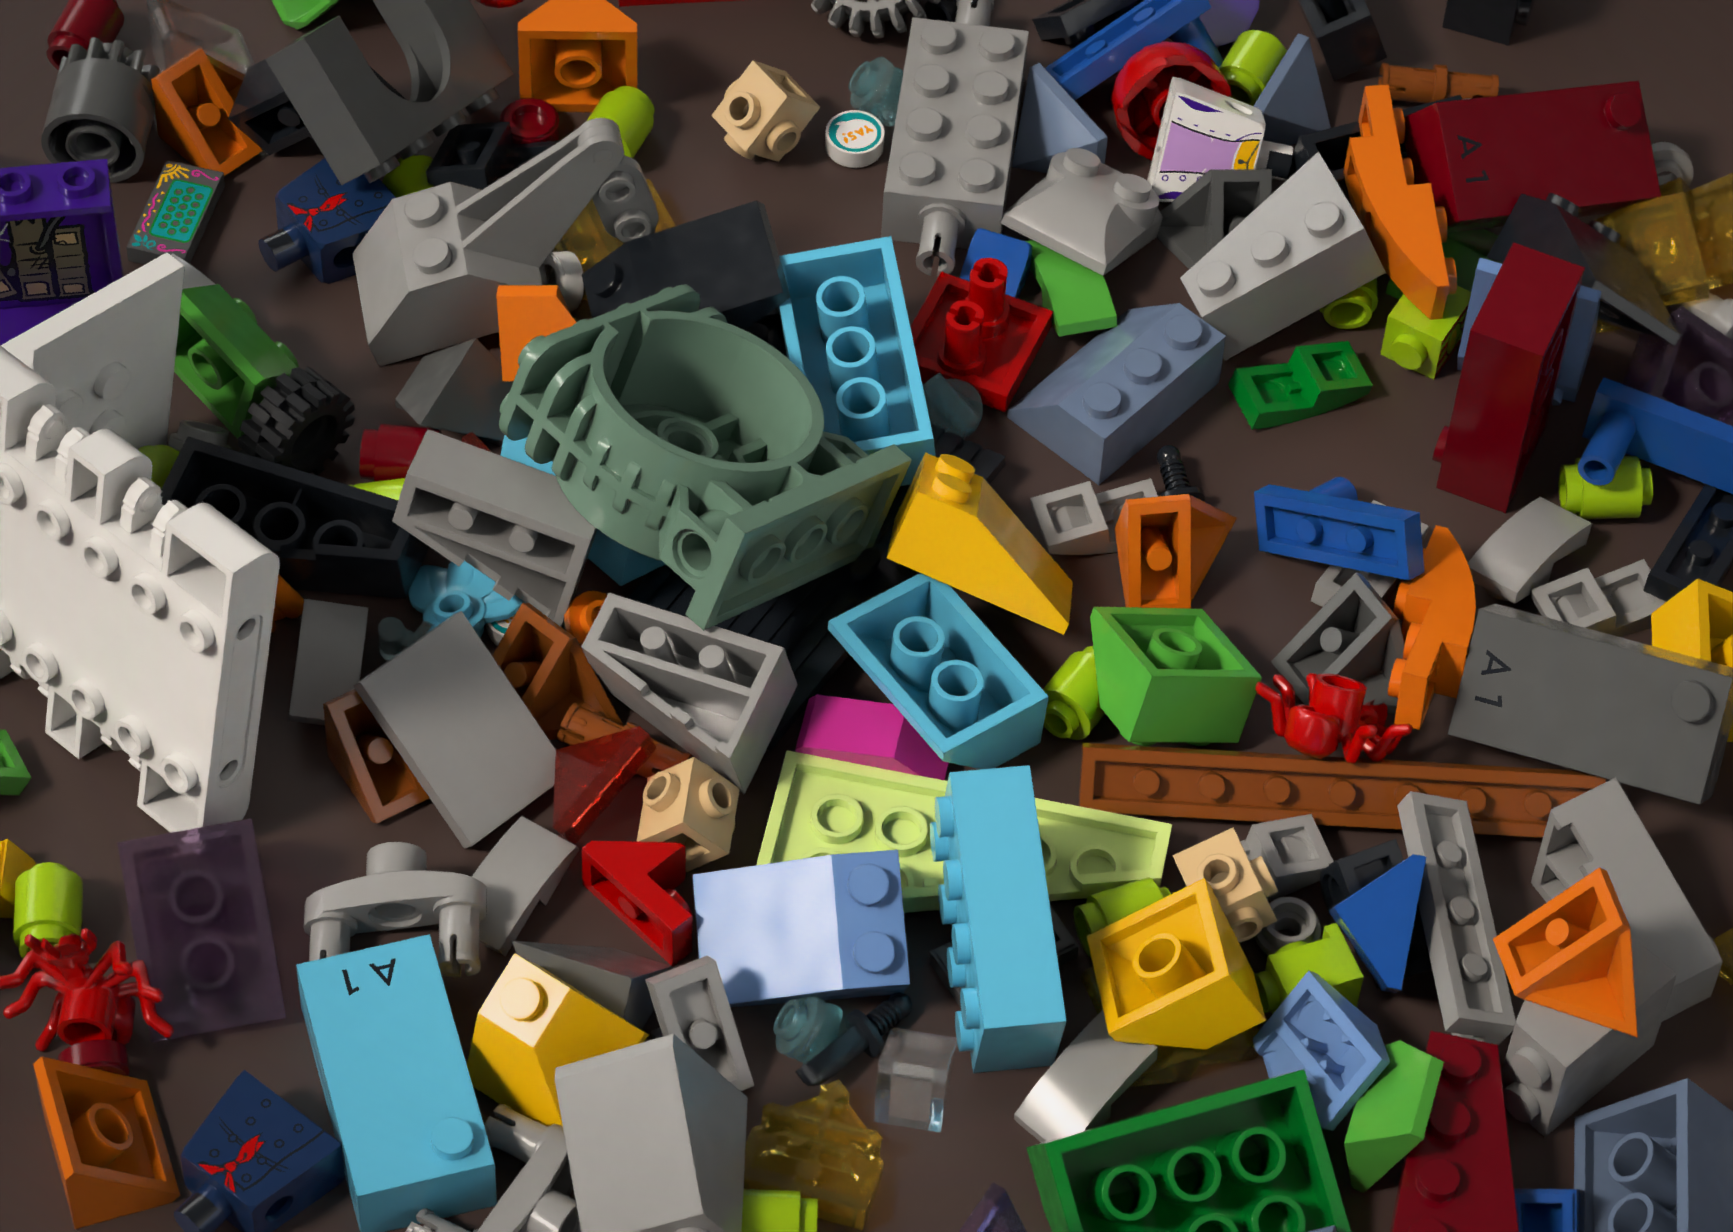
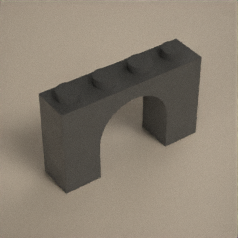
M373 0L407 59L412 81L410 101L390 91L378 79L340 16L301 36L265 59L341 185L364 174L369 183L381 178L400 165L395 157L397 153L400 154L403 160L409 158L434 142L429 134L431 130L438 137L464 122L467 118L462 111L463 108H466L470 115L499 97L494 87L514 73L470 0Z

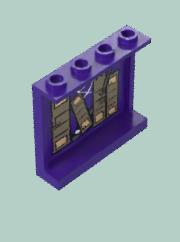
M107 159L0 168V345L124 277Z

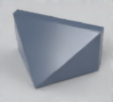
M1299 33L1254 104V107L1262 111L1266 123L1263 136L1265 141L1293 145L1297 144L1299 136L1331 128L1309 37Z
M1040 63L1031 66L1012 167L1047 173L1052 157L1071 148L1088 150L1097 155L1101 163L1105 164L1108 139L1105 133Z

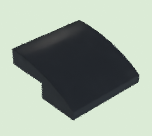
M510 122L461 124L449 130L426 171L427 181L433 186L454 182L483 190L559 141L528 144L513 143Z

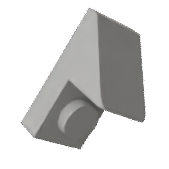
M707 955L645 979L660 1025L659 1028L651 1031L653 1039L674 1033L740 1091L755 1086L716 960Z

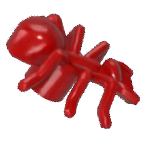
M1275 674L1272 680L1273 685L1281 692L1282 698L1278 692L1263 682L1258 681L1255 686L1256 692L1271 703L1275 733L1280 737H1284L1289 747L1303 755L1322 759L1335 752L1338 748V743H1341L1347 763L1355 764L1362 750L1372 761H1381L1387 754L1395 750L1403 736L1412 733L1413 727L1410 724H1392L1389 727H1385L1388 716L1387 705L1385 703L1373 705L1374 700L1363 704L1367 687L1361 682L1345 676L1308 674L1306 681L1310 689L1309 705L1299 704L1295 706L1294 688L1283 675Z
M88 928L82 929L81 937L75 934L62 936L59 939V943L52 945L44 938L40 941L29 934L25 936L24 943L32 950L25 955L14 973L0 976V990L20 986L33 968H38L42 971L35 972L32 975L21 997L16 1002L6 1006L3 1014L6 1019H11L26 1012L31 1007L39 990L42 987H48L58 993L55 997L48 1022L36 1041V1050L40 1052L47 1050L57 1034L61 1040L71 1046L90 1040H112L125 1046L129 1043L133 1032L136 1000L132 996H135L140 1000L145 1022L165 1038H170L174 1032L173 1025L158 1015L155 1002L163 1001L164 995L160 989L151 986L148 968L143 960H135L128 963L126 961L125 944L117 940L109 946L92 969L88 964L89 955L97 948L98 939ZM112 966L114 972L104 977L103 975ZM131 977L136 978L135 982L121 984Z

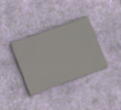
M462 611L450 616L354 685L366 706L464 849L475 845L571 773Z

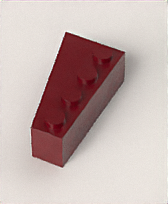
M1430 1030L1425 1053L1444 1061L1424 1139L1403 1159L1390 1232H1519L1498 1045Z

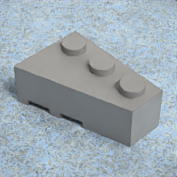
M1317 152L1180 279L1201 318L1226 336L1223 358L1227 360L1386 272L1365 228L1320 153Z
M427 429L406 474L392 520L457 566L466 561L494 580L495 585L492 590L508 601L516 595L524 602L533 605L561 627L564 623V614L578 588L597 532V528L589 523L569 502L556 476Z
M608 593L581 646L588 663L593 668L602 687L695 758L709 765L715 772L739 787L740 792L745 795L798 685L784 647L717 626H712L703 631L688 617Z
M1616 777L1551 809L1531 884L1547 903L1599 867L1606 870L1630 925L1631 935L1677 973L1662 1022L1711 997L1723 962L1713 939L1704 930Z

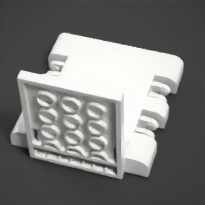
M165 253L0 345V679L14 671L23 679L32 678L38 682L39 687L37 689L48 698L45 733L76 758H82L103 743L114 751L124 750L129 754L130 759L128 761L140 771L137 806L200 856L224 840L236 829L249 806L280 561L275 553L208 503H199L189 509L178 500H168L163 505L162 496H160L163 491L157 484L151 481L152 462L138 450V448L147 445H167L185 265L170 254Z

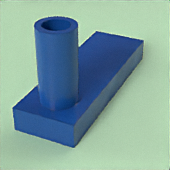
M1144 0L1045 67V69L1075 101L1121 70L1128 59L1146 46L1162 42L1169 36L1173 42L1188 43L1206 52L1218 68L1224 59L1199 18L1200 15L1212 8L1208 0Z
M1603 377L1596 391L1582 437L1590 439L1578 463V472L1585 481L1599 486L1610 483L1626 453L1733 494V426Z
M1335 477L1309 491L1269 484L1254 492L1259 551L1404 580H1411L1425 572L1420 512L1358 501L1354 485L1344 477Z

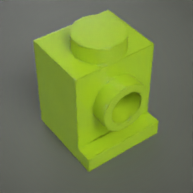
M1337 923L1324 926L1321 940L1308 944L1303 941L1292 942L1280 948L1275 954L1268 955L1265 971L1254 974L1263 1011L1265 1013L1271 1011L1272 1014L1308 971L1315 972L1355 1007L1358 1004L1364 978Z

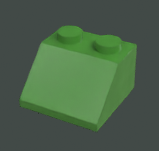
M219 284L182 289L174 372L238 439L244 435L240 430L242 421L251 419L253 416L248 412L252 403L260 404L264 399L260 393L268 385L274 389L277 386L276 378L283 373L290 377L292 369L299 367L298 362L286 345L279 341L273 342L257 325L254 313L244 301L239 298H232Z
M1093 607L1090 622L1100 708L1128 742L1141 746H1152L1156 742H1186L1195 746H1207L1210 743L1239 742L1257 693L1255 690L1256 683L1258 681L1261 682L1262 676L1203 609Z

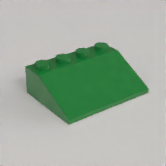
M1304 1069L1277 1075L1026 1147L1043 1209L1052 1232H1308L1335 1225L1337 1232H1351Z

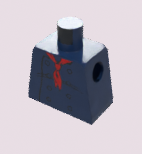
M324 158L278 191L275 196L278 230L259 240L260 252L267 265L275 272L301 259L322 283L331 284L354 276L356 272L352 253L390 201L396 197L380 179L369 183L364 174L341 185Z
M244 1070L237 1076L182 1151L180 1158L184 1183L192 1195L174 1211L173 1215L184 1232H214L226 1220L241 1232H273L337 1187L345 1179L342 1144Z

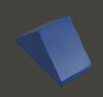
M1411 855L1329 911L1382 991L1397 993L1402 989L1427 858L1425 856Z

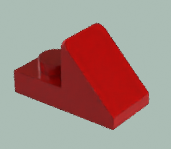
M590 841L582 848L583 886L672 967L692 952L693 915L686 901L673 890L686 877V847L682 843Z

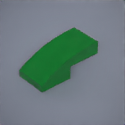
M1349 341L1296 346L1288 363L1235 368L1228 386L1250 428L1255 430L1293 423L1329 412L1369 394L1373 384Z

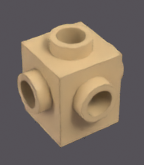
M752 60L740 78L728 87L723 101L711 116L727 132L724 140L738 154L747 159H753L757 155L779 162L786 153L797 145L801 132L820 109V106L786 71Z
M695 757L648 777L643 791V807L636 842L682 843L686 847V872L728 855L732 834L735 829V815L740 788Z
M1234 828L1228 829L1173 855L1186 886L1203 878L1210 884L1238 942H1244L1253 938L1262 928L1277 922L1267 897L1279 891L1262 855L1250 861Z

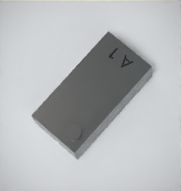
M1492 604L1480 608L1478 611L1448 734L1611 780L1616 777L1620 783L1700 805L1714 794L1733 721V667L1503 605Z

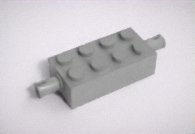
M957 0L955 22L912 17L884 187L881 238L891 236L893 241L920 244L919 252L916 256V266L921 272L930 276L935 256L940 257L937 277H939L941 271L948 274L953 271L956 248L969 249L977 228L1002 234L1003 230L1001 221L1006 210L1025 78L1029 31L991 27L990 20L994 9L993 0H978L976 8L971 7L972 0Z

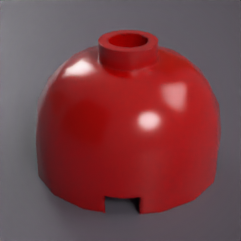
M1163 41L1146 46L1128 59L1116 77L1112 93V103L1117 126L1122 137L1132 150L1149 160L1153 158L1172 77L1181 78L1225 96L1232 97L1230 85L1215 62L1206 52L1188 43Z

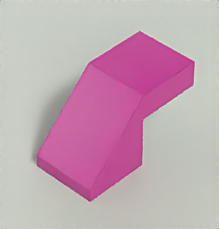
M818 694L808 700L795 749L799 753L945 780L949 763L940 759L893 704Z

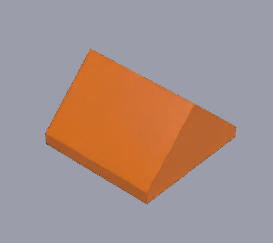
M549 0L518 22L520 99L537 98L551 104L557 112H593L607 92L613 91L620 86H631L638 89L637 23L607 0Z
M43 1056L33 1064L43 1114L75 1229L170 1204L180 1196L150 1088L146 1080Z

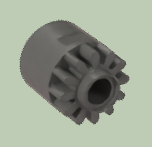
M96 37L90 39L88 50L78 44L71 45L68 57L61 59L41 137L42 149L51 163L107 159L111 183L126 180L139 171L144 160L156 109L151 79L157 76L160 70L156 65L149 64L143 66L146 56L143 50L133 52L125 47L122 40H115L113 43H102Z

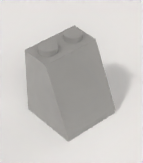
M1632 935L1638 1038L1527 1000L1523 1002L1514 1025L1501 1071L1504 1103L1507 1111L1515 1119L1523 1123H1529L1544 1137L1561 1125L1655 1043L1677 973Z
M674 1033L555 1068V1085L581 1232H741L748 1100L746 1095Z

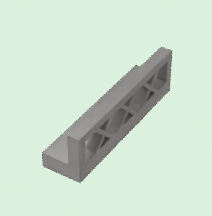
M1410 791L1397 807L1408 857L1413 854L1427 857L1418 906L1445 1032H1451L1454 1036L1499 1045L1513 1031L1516 1019L1505 970L1493 941L1497 934L1467 801Z

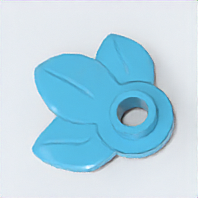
M466 561L460 566L450 562L448 569L433 565L421 566L408 592L413 608L423 613V622L427 633L453 614L462 611L478 636L481 637L486 623L508 619L517 613L522 603H526L516 595L508 601L492 590L495 581Z

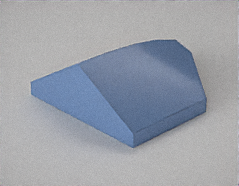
M1308 971L1253 1038L1255 1050L1259 1055L1263 1056L1269 1078L1289 1072L1305 1070L1321 1129L1333 1131L1390 1063L1378 1026L1321 976L1312 971Z

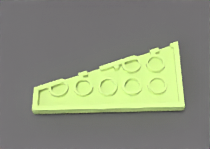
M787 750L756 865L833 854L898 850L904 913L939 910L938 886L939 884H944V861L934 862L930 842V823L936 822L935 798L945 796L948 781ZM1035 798L1049 901L1087 898L1089 895L1148 877L1153 879L1158 888H1160L1172 824Z

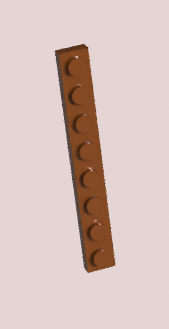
M1082 743L1078 806L1117 814L1269 822L1312 814L1316 825L1402 830L1397 805L1410 791L1467 801L1474 834L1543 838L1551 809L1605 783L1606 778L1578 770L1383 759L1381 761H1372L1365 758H1359L1355 764L1347 763L1344 757L1327 756L1319 759L1307 755Z

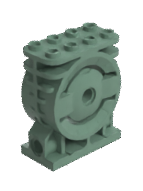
M684 284L664 288L655 295L634 303H624L613 311L589 320L582 319L573 326L546 337L541 335L532 339L519 355V368L510 392L505 396L500 405L499 428L505 436L513 441L527 438L525 444L526 454L536 463L543 464L553 461L552 472L555 473L563 493L573 507L595 528L631 550L663 561L695 590V593L685 615L704 631L855 561L865 549L872 548L912 459L895 444L868 455L848 437L824 432V413L820 399L800 369L764 340L741 328L728 324L726 317L716 308L706 307L698 310L701 302L700 294L689 285Z

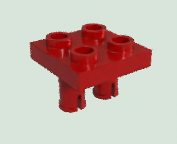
M981 258L976 261L974 268L971 269L970 281L941 271L910 328L923 383L1006 412L1052 327L1053 311L1007 295L1008 268L998 259Z

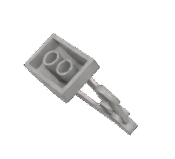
M595 118L586 121L564 139L483 190L448 182L394 198L390 201L352 253L367 342L379 367L499 332L496 300L498 285H548L543 262L591 199L607 233L618 238L623 243L655 233L659 220L656 203L639 163L624 155L620 130L613 120Z

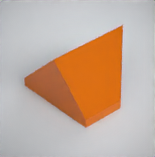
M200 48L152 78L158 136L193 166L223 172L224 176L262 152V149L228 119L245 75L205 54L204 50Z
M498 285L496 300L502 380L514 381L519 368V355L532 339L541 335L546 337L577 323L572 317L558 285Z
M1190 494L1126 499L1114 529L1125 607L1191 608L1194 596L1237 518Z
M1599 867L1493 938L1516 997L1638 1038L1631 928L1606 870Z

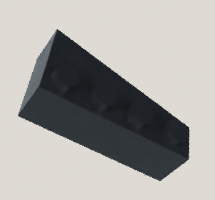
M189 436L161 489L163 492L160 496H162L163 505L168 500H178L189 509L199 503H208L278 556L280 561L279 575L295 590L406 598L429 550L428 545L392 521L398 500Z

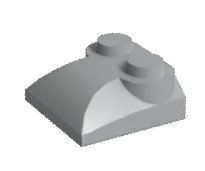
M1071 148L1052 157L1046 177L1033 186L1003 214L1001 224L1104 276L1157 237L1163 216L1158 209L1160 203L1159 196L1147 180L1137 175L1123 174L1101 163L1099 157L1088 150Z

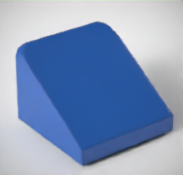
M977 228L971 240L959 278L970 281L971 269L974 268L976 261L981 258L998 259L1008 268L1006 294L1019 298L1030 274L1032 245L1026 241Z
M1514 1188L1519 1232H1579L1580 1189Z

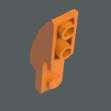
M1389 84L1365 86L1358 119L1361 137L1349 139L1343 170L1349 198L1354 212L1365 228L1388 276L1408 300L1430 320L1442 319L1447 296L1455 294L1457 290L1455 261L1453 257H1444L1442 243L1447 241L1446 211L1443 206L1435 207L1431 183L1414 184L1412 160L1410 157L1402 158L1400 144H1403L1405 139L1404 114L1402 108H1393Z
M1435 525L1427 547L1423 548L1425 572L1408 580V582L1401 581L1393 609L1395 616L1403 620L1401 631L1405 645L1403 659L1396 658L1388 686V696L1398 698L1394 724H1410L1413 729L1417 730L1421 728L1434 693L1457 699L1473 635L1476 612L1475 586L1469 564L1450 530Z

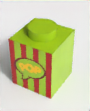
M1457 286L1456 293L1447 296L1442 319L1433 320L1424 315L1403 294L1388 315L1380 355L1395 361L1403 368L1414 370L1434 380L1461 342L1471 292Z

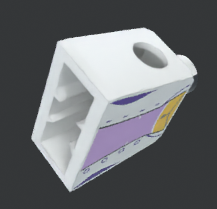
M1172 77L1147 181L1159 196L1160 202H1172L1210 169H1272V179L1286 181L1291 167L1293 146L1263 140L1266 123L1262 111L1258 108L1187 80Z

